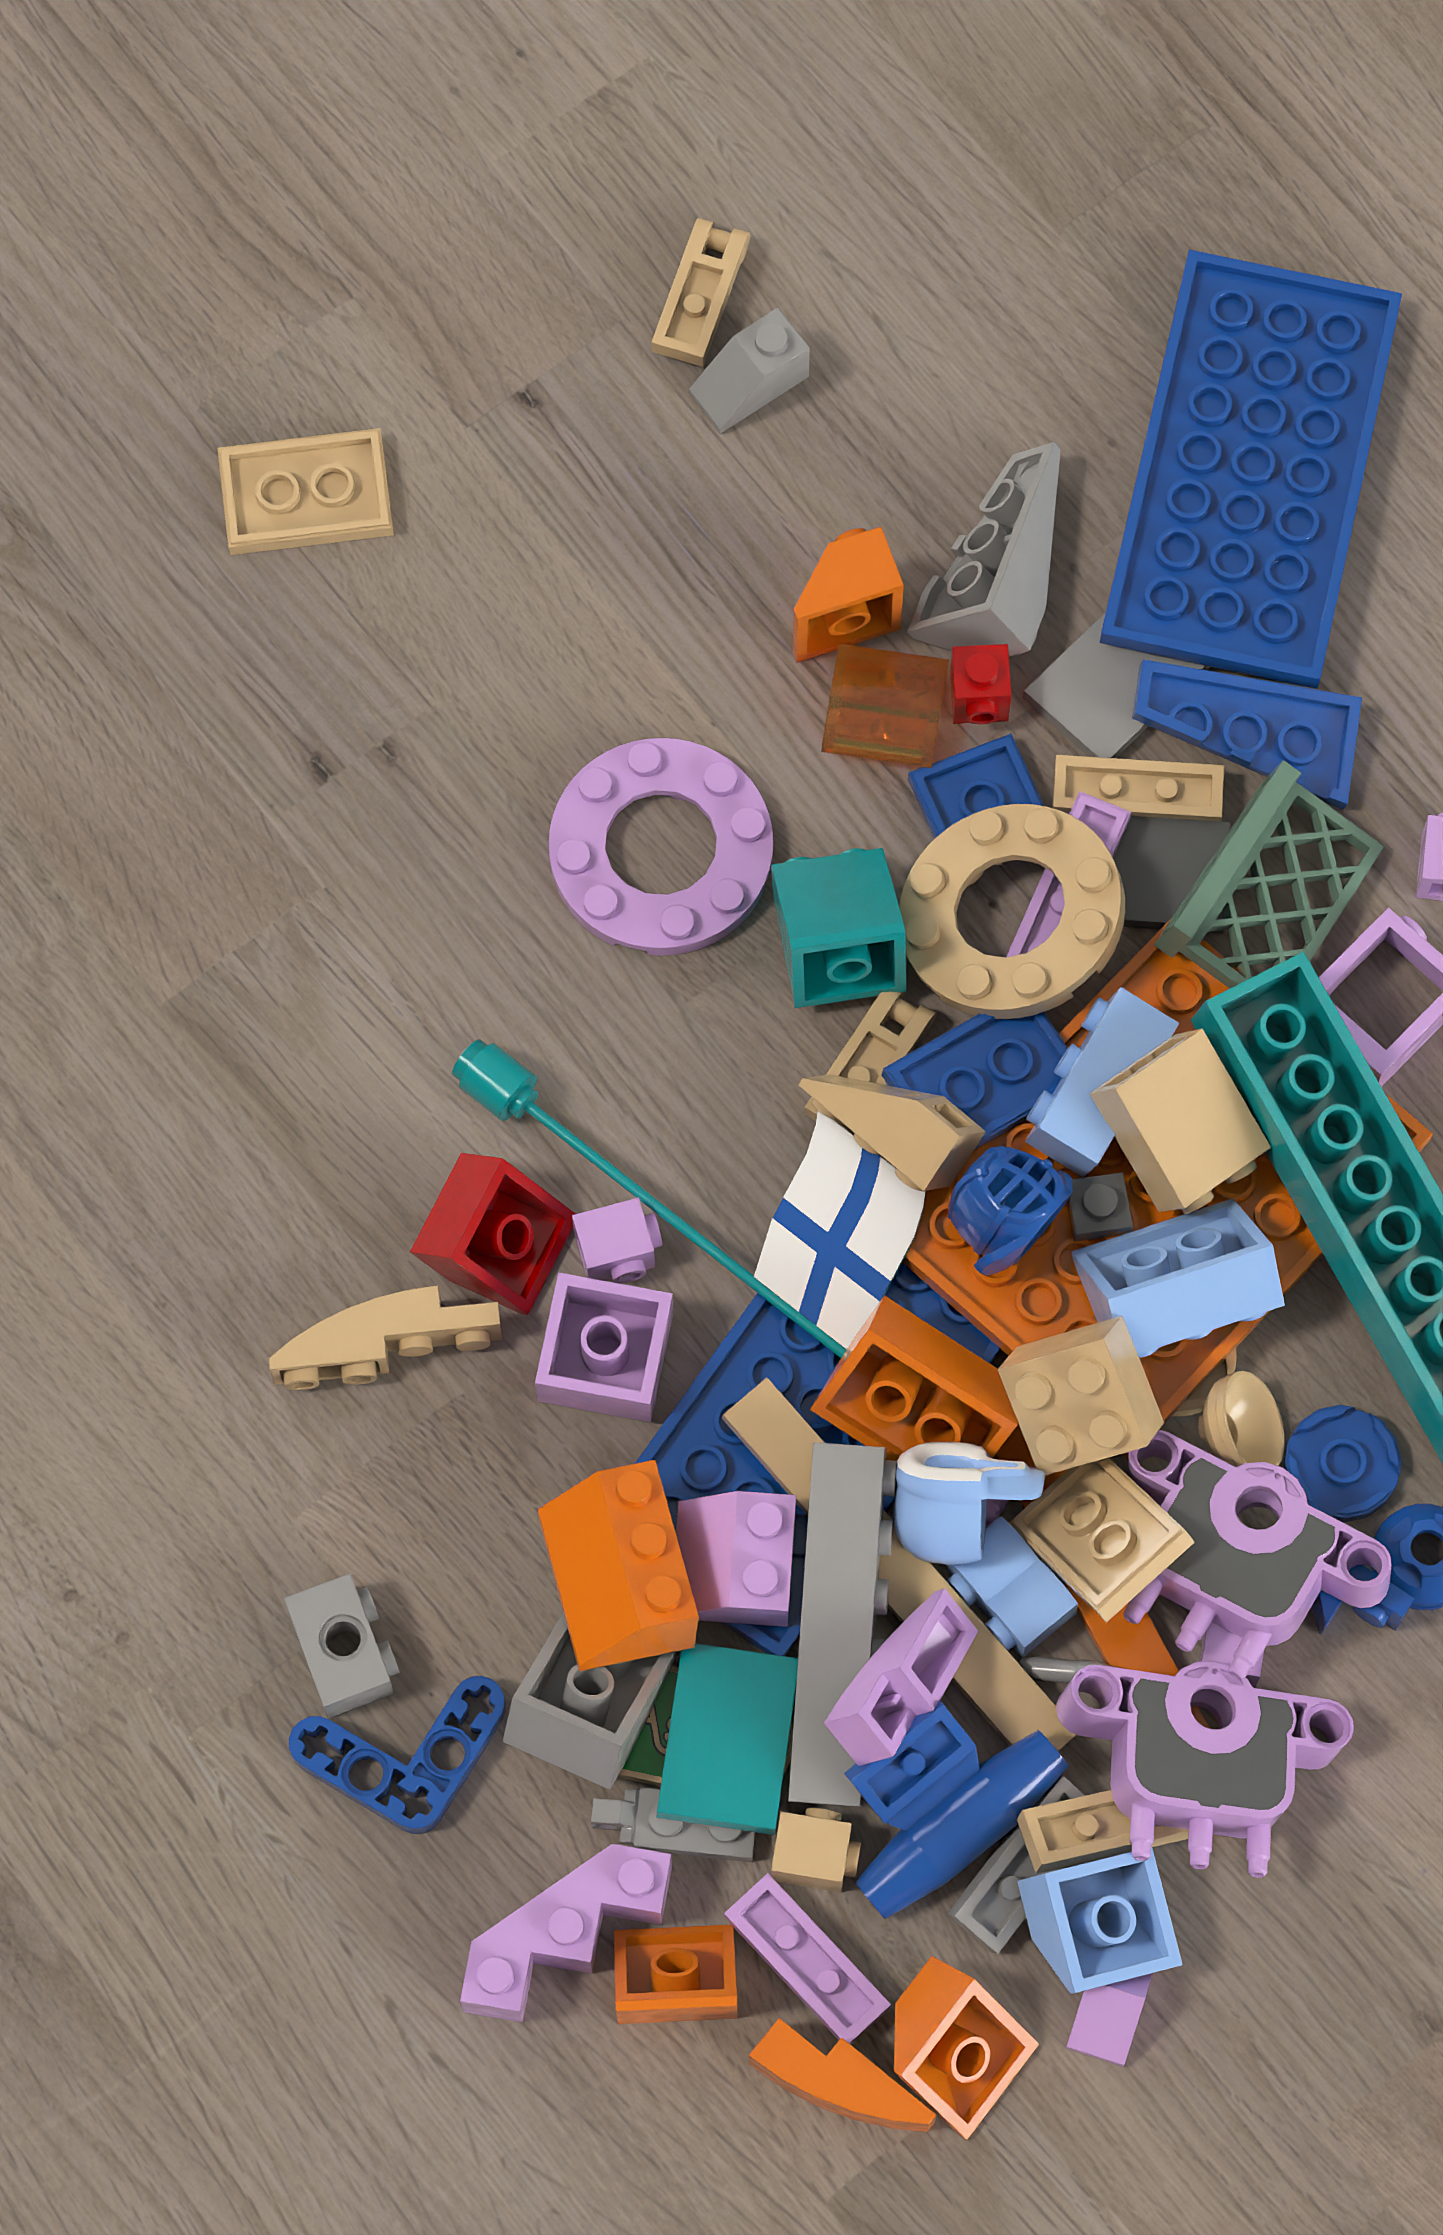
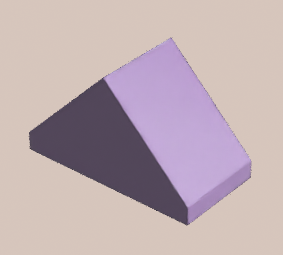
M1152 1973L1083 1991L1066 2049L1124 2067L1146 1999Z

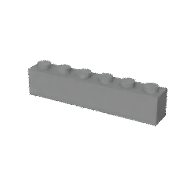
M813 1442L788 1801L859 1807L863 1805L864 1798L844 1774L856 1763L824 1722L862 1667L885 1642V1639L875 1638L876 1615H887L889 1599V1580L879 1579L880 1555L891 1556L893 1541V1520L883 1519L884 1496H895L897 1483V1461L887 1460L888 1449L885 1447Z

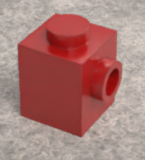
M1008 644L952 646L950 685L953 724L972 723L983 725L1009 721L1011 681Z

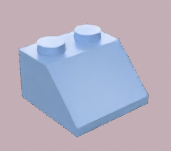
M1152 1847L1151 1857L1146 1861L1135 1860L1132 1857V1852L1017 1881L1031 1938L1070 1994L1183 1965Z

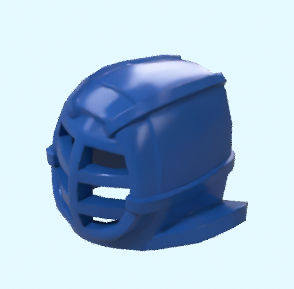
M1003 1146L989 1148L967 1169L963 1177L956 1183L948 1205V1218L951 1219L961 1237L974 1248L973 1251L979 1256L981 1254L984 1255L974 1264L978 1272L983 1275H993L1019 1262L1043 1235L1071 1196L1073 1184L1069 1174L1061 1170L1056 1171L1048 1159L1043 1161L1029 1153Z

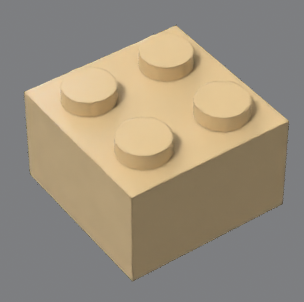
M1123 1316L1017 1346L997 1369L1037 1469L1044 1471L1045 1475L1147 1447L1164 1424Z

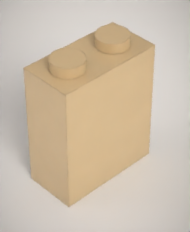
M1203 1029L1175 1034L1089 1093L1104 1120L1115 1133L1114 1137L1158 1212L1182 1209L1184 1214H1188L1203 1207L1214 1198L1211 1192L1214 1187L1224 1180L1229 1184L1250 1174L1257 1168L1254 1159L1271 1148Z

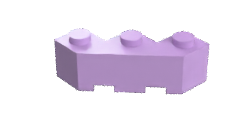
M611 1844L471 1941L460 1999L463 2012L523 2023L533 1964L592 1974L603 1915L662 1925L672 1871L671 1854Z

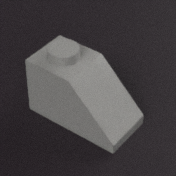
M777 307L735 334L689 388V395L721 434L808 378L810 348Z

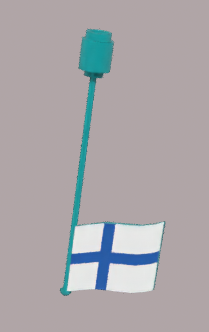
M481 1039L474 1041L460 1055L452 1070V1075L460 1081L459 1088L498 1119L505 1121L511 1116L519 1119L528 1112L840 1358H842L858 1331L886 1294L915 1239L924 1211L926 1191H918L904 1184L896 1176L895 1167L879 1155L872 1154L863 1149L855 1142L851 1133L830 1117L818 1111L816 1126L807 1154L772 1218L760 1259L753 1275L535 1104L538 1091L534 1089L537 1076L495 1043L487 1045Z

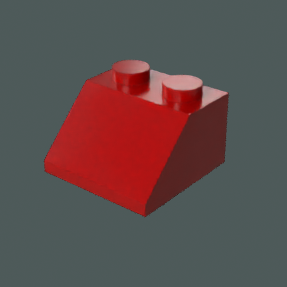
M461 1153L410 1253L448 1281L494 1302H498V1304L520 1314L528 1315L573 1228L572 1215L576 1213L505 1159Z

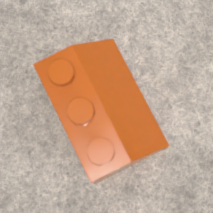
M885 1295L852 1340L810 1409L865 1446L887 1448V1460L897 1461L900 1455L908 1449L930 1442L974 1444L983 1447L990 1457L993 1458L1018 1425V1420L996 1367Z
M656 1460L597 1471L538 1509L540 1526L579 1671L695 1648L699 1615Z

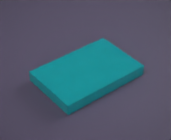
M696 1643L695 1648L681 1650L656 1818L775 1835L797 1681L798 1658Z

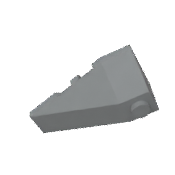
M1055 442L1011 456L979 505L984 516L968 536L959 535L951 547V550L957 557L943 578L933 575L924 588L907 631L913 639L951 651L952 646L1008 644L1009 656L1020 655L1031 650L1032 645L1036 641L1037 631L1047 604L1061 451Z

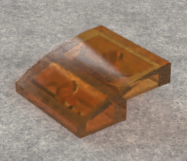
M839 644L821 752L932 768L949 659Z

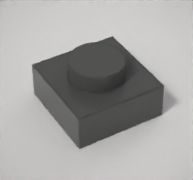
M1123 1172L1072 1179L1073 1192L1067 1200L1074 1242L1119 1236L1132 1232L1133 1223Z

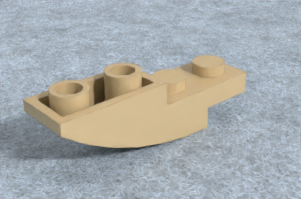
M438 1285L377 1297L344 1309L316 1323L290 1340L269 1358L270 1372L275 1385L284 1384L285 1388L289 1390L312 1389L319 1386V1380L342 1378L345 1384L371 1383L377 1380V1375L390 1373L388 1351L398 1350V1354L401 1356L415 1357L433 1352V1347L456 1345L458 1350L476 1351L488 1348L491 1345V1341L503 1340L498 1302L442 1307Z

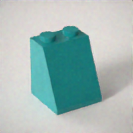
M853 848L838 855L818 858L795 857L784 863L771 865L773 898L794 1009L879 996L882 992H906V932L883 848L870 850Z

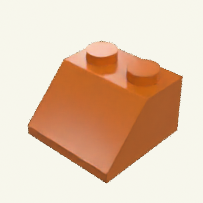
M882 527L868 531L864 528L851 529L839 535L835 541L828 543L794 607L793 655L796 663L901 630L904 584Z

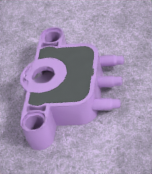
M1160 1429L1147 1447L1128 1452L1129 1477L1180 1524L1195 1542L1129 1602L1123 1615L1130 1623H1140L1144 1614L1149 1612L1159 1594L1190 1610L1176 1639V1645L1181 1650L1186 1652L1192 1651L1197 1641L1202 1639L1211 1622L1243 1638L1228 1668L1231 1676L1241 1680L1246 1677L1250 1668L1255 1666L1266 1646L1278 1645L1293 1636L1321 1590L1358 1608L1372 1607L1380 1603L1387 1595L1391 1575V1556L1386 1547L1370 1536L1308 1505L1306 1493L1298 1479L1283 1467L1266 1462L1244 1463L1234 1467ZM1155 1456L1163 1458L1169 1463L1166 1469L1159 1472L1147 1471L1140 1466L1144 1459ZM1251 1507H1263L1276 1514L1279 1520L1275 1525L1267 1529L1255 1530L1240 1522L1238 1516ZM1365 1564L1374 1568L1379 1575L1370 1581H1360L1353 1578L1348 1571L1356 1565Z
M1216 1661L1195 1662L1180 1669L1175 1676L1103 1665H1088L1075 1674L1059 1696L1056 1705L1057 1717L1062 1726L1069 1732L1079 1736L1112 1740L1110 1782L1112 1797L1119 1811L1131 1820L1130 1842L1132 1844V1857L1135 1860L1146 1861L1151 1857V1845L1154 1843V1826L1189 1829L1188 1850L1190 1852V1865L1194 1869H1205L1209 1866L1213 1834L1247 1838L1246 1859L1248 1860V1873L1255 1878H1262L1267 1874L1268 1861L1270 1860L1271 1826L1292 1802L1295 1790V1768L1313 1770L1321 1769L1330 1764L1352 1738L1354 1725L1348 1710L1340 1703L1330 1699L1253 1688L1246 1677L1241 1680L1234 1678L1229 1674L1228 1665ZM1079 1692L1091 1694L1096 1698L1100 1709L1088 1707L1083 1703ZM1190 1706H1200L1211 1712L1218 1722L1219 1729H1209L1202 1726L1194 1718ZM1310 1726L1320 1728L1328 1737L1329 1743L1315 1738L1310 1731Z

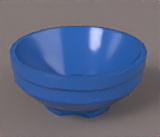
M1414 1504L1403 1507L1391 1514L1380 1525L1373 1539L1384 1545L1391 1556L1390 1583L1415 1598L1410 1608L1415 1610H1435L1443 1608V1560L1435 1565H1425L1418 1562L1412 1555L1411 1542L1416 1536L1423 1533L1433 1534L1443 1542V1507L1434 1504ZM1372 1568V1571L1378 1574V1572L1374 1568Z

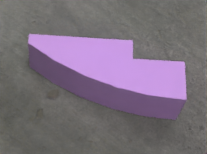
M945 1588L935 1591L889 1636L862 1667L824 1722L858 1766L887 1759L895 1755L915 1717L935 1710L978 1633L976 1627Z

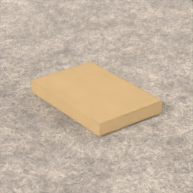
M381 428L217 448L230 555L394 535Z
M1110 1458L1068 1469L1042 1492L1041 1497L1033 1500L1009 1522L1030 1548L1106 1623L1195 1543L1187 1531Z

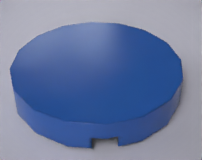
M1336 1405L1318 1409L1300 1421L1286 1445L1283 1468L1298 1479L1306 1493L1308 1505L1344 1523L1367 1518L1386 1504L1397 1486L1402 1460L1396 1438L1381 1419L1371 1413L1368 1415L1363 1411L1355 1410V1407Z

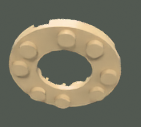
M1011 804L988 808L956 822L938 835L925 848L910 870L904 884L899 905L906 932V955L918 977L932 991L939 995L943 1002L964 1013L974 1016L986 1014L994 1016V1019H1013L1048 1011L1073 998L1072 991L1083 984L1095 971L1100 974L1113 955L1121 936L1125 918V893L1120 873L1108 848L1098 835L1082 821L1065 812L1040 805ZM1021 860L1034 862V864H1039L1051 871L1062 885L1065 905L1059 925L1044 943L1028 953L1006 958L985 955L966 943L958 929L956 912L963 891L967 886L975 883L982 876L984 870L994 864L1002 865L1003 862Z

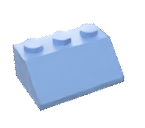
M1233 1198L1071 1252L1073 1262L1097 1322L1123 1316L1139 1358L1153 1354L1159 1347L1183 1339H1199L1210 1334L1213 1329L1237 1321H1253L1264 1316L1267 1311L1285 1306L1273 1245Z

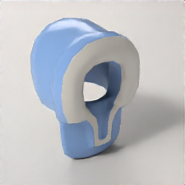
M930 1442L916 1445L902 1453L897 1460V1483L893 1506L894 1526L897 1537L904 1549L914 1557L925 1562L955 1565L982 1560L985 1543L987 1499H1037L1042 1496L1045 1473L1039 1469L1029 1468L1025 1462L992 1459L983 1447L970 1443Z

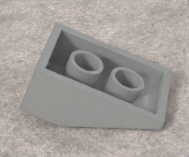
M563 1612L512 1698L502 1742L611 1790L637 1743L680 1651L579 1671Z

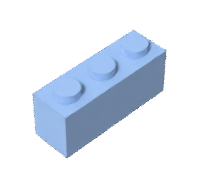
M1122 987L1108 1001L1098 997L1081 1024L1089 1032L1080 1048L1071 1044L1055 1068L1054 1073L1062 1078L1053 1094L1044 1090L1031 1109L1026 1120L1033 1123L1034 1127L1025 1142L1084 1178L1098 1165L1115 1136V1133L1104 1120L1089 1093L1171 1038L1179 1022Z

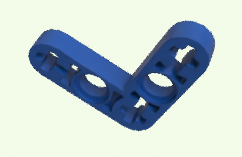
M472 1676L463 1680L452 1693L407 1766L333 1721L321 1716L307 1717L293 1727L289 1736V1750L295 1763L306 1773L401 1830L411 1834H424L434 1829L441 1821L503 1721L506 1713L505 1697L500 1686L490 1678ZM485 1691L490 1693L489 1704L494 1710L490 1715L480 1712L470 1725L472 1733L480 1735L473 1742L464 1731L449 1726L448 1723L454 1718L462 1726L470 1711L464 1699L468 1695L478 1698ZM321 1731L327 1733L325 1740L328 1747L341 1756L346 1744L353 1747L342 1759L337 1776L329 1773L336 1766L334 1760L323 1753L317 1752L313 1755L312 1759L305 1757L307 1749L302 1739L306 1735L316 1738ZM442 1740H455L465 1750L463 1762L453 1770H442L432 1763L431 1752L433 1747ZM370 1759L376 1761L383 1769L381 1783L372 1790L362 1791L356 1789L349 1779L352 1767L361 1760ZM396 1774L404 1778L397 1784L401 1792L413 1798H416L421 1791L428 1793L426 1802L432 1810L427 1816L423 1813H417L413 1819L406 1818V1805L393 1795H390L387 1806L379 1803L390 1792Z

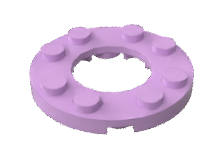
M653 738L633 741L606 751L593 759L578 772L565 788L556 805L550 825L549 857L552 876L556 888L570 913L582 926L601 940L613 946L617 943L629 948L647 951V955L664 956L692 952L711 945L730 934L751 914L761 899L773 860V830L770 816L759 790L742 769L722 754L706 746L680 739ZM652 795H669L674 799L686 800L696 805L710 820L716 836L715 857L706 874L691 887L668 895L644 893L627 885L612 869L606 853L607 832L617 814L633 801Z

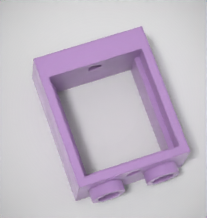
M1388 907L1319 979L1328 995H1330L1386 940L1443 991V955L1426 941L1427 936L1413 919L1407 916L1400 918ZM1442 993L1385 1050L1335 1005L1381 1087L1443 1025Z

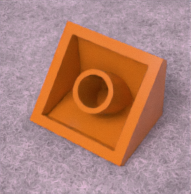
M731 1924L614 1930L615 2006L618 2024L738 2019L734 1929Z

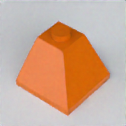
M931 1956L895 2003L894 2072L959 2136L968 2140L1039 2043L974 1978Z

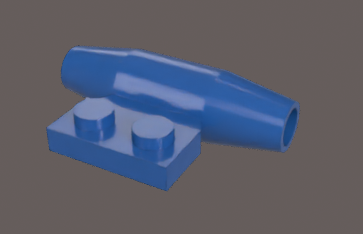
M939 1701L934 1711L915 1717L893 1757L862 1766L855 1764L844 1773L884 1823L900 1829L855 1881L858 1888L884 1919L889 1918L950 1882L1018 1825L1017 1818L1021 1811L1033 1808L1069 1767L1064 1758L1040 1730H1036L979 1764L977 1746L945 1705Z

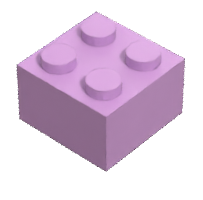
M558 1272L535 1380L537 1401L651 1422L674 1314L673 1293Z

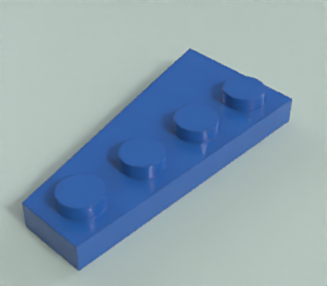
M1142 660L1139 665L1132 719L1266 777L1284 760L1301 772L1296 782L1320 800L1342 810L1348 805L1362 697Z

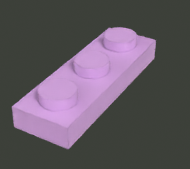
M769 1873L724 1913V1918L838 2040L842 2037L852 2045L891 2008V2004Z

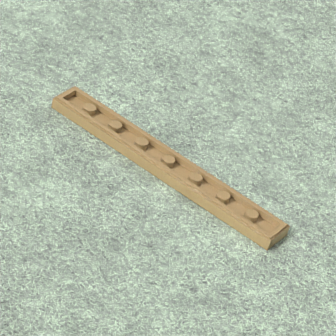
M765 1378L723 1414L722 1419L788 1495H796V1504L808 1516L813 1442L824 1443V1441L768 1378ZM883 1510V1519L892 1520ZM893 1521L891 1556L880 1555L879 1579L889 1580L888 1609L902 1624L935 1591L945 1588L978 1630L976 1637L951 1681L1008 1746L1036 1730H1040L1056 1750L1059 1751L1076 1734L1069 1732L1062 1726L1057 1717L1056 1705L930 1562L914 1557L904 1549L895 1532Z

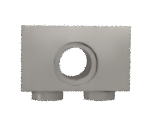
M349 1573L284 1598L328 1719L394 1694L389 1677L400 1672L388 1640L376 1643L369 1623L379 1620V1616L368 1586L356 1590L352 1576ZM342 1632L354 1633L361 1639L358 1649L348 1656H337L329 1650L331 1640Z

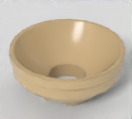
M1247 1371L1228 1374L1226 1377L1216 1381L1205 1401L1203 1415L1199 1416L1198 1419L1199 1435L1206 1443L1209 1453L1234 1467L1244 1463L1266 1462L1279 1466L1284 1453V1428L1279 1408L1267 1386L1259 1377Z

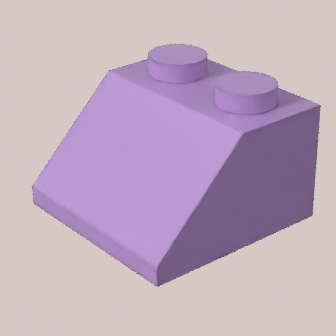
M735 1491L678 1501L676 1536L699 1615L698 1621L788 1627L796 1495Z

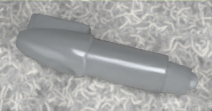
M1040 1656L1023 1657L1018 1662L1034 1680L1068 1684L1080 1669L1088 1665L1110 1666L1092 1660L1082 1659L1075 1661Z

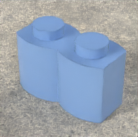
M1002 1516L985 1529L982 1560L968 1564L947 1565V1572L951 1576L946 1580L948 1584L969 1607L975 1604L986 1615L989 1621L984 1625L1008 1651L1013 1648L1021 1657H1025L1077 1613L1078 1603L1068 1589L1039 1560L1026 1541Z

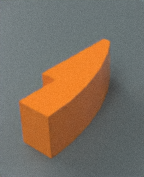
M778 2018L749 2054V2065L783 2089L815 2106L852 2120L891 2129L928 2132L935 2123L936 2114L842 2037L826 2056L782 2019Z

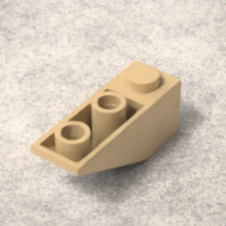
M831 1074L802 1078L798 1084L813 1097L812 1104L820 1113L844 1123L855 1133L853 1138L859 1146L872 1154L883 1156L897 1168L895 1170L896 1176L904 1184L918 1191L949 1187L986 1133L985 1130L944 1096Z

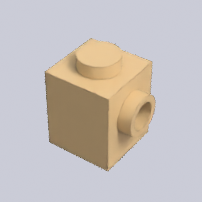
M807 1808L805 1816L781 1812L771 1877L780 1883L842 1892L844 1876L856 1878L861 1842L850 1840L852 1823L841 1822L840 1813L821 1808Z

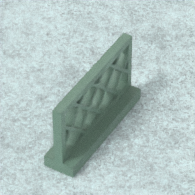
M1284 760L1261 782L1154 944L1171 958L1178 952L1182 953L1228 988H1232L1252 978L1251 965L1273 963L1276 966L1303 951L1310 962L1385 847L1296 781L1301 772ZM1292 803H1295L1311 815L1315 832L1292 835L1286 813ZM1277 828L1279 836L1271 837ZM1345 840L1362 852L1363 856L1356 866L1337 868L1331 841ZM1318 843L1324 869L1301 872L1295 845ZM1282 847L1288 873L1265 876L1259 853L1262 849ZM1250 868L1252 877L1244 878ZM1348 878L1342 887L1340 879ZM1327 880L1332 904L1330 907L1310 909L1304 883ZM1291 884L1297 911L1274 913L1268 887ZM1255 888L1261 915L1237 917L1232 894L1235 890ZM1223 910L1225 919L1216 920L1220 912ZM1321 919L1315 928L1313 920ZM1300 921L1306 944L1303 949L1283 951L1277 924ZM1264 925L1270 952L1247 955L1240 928ZM1228 930L1234 957L1218 958L1200 945L1207 932Z

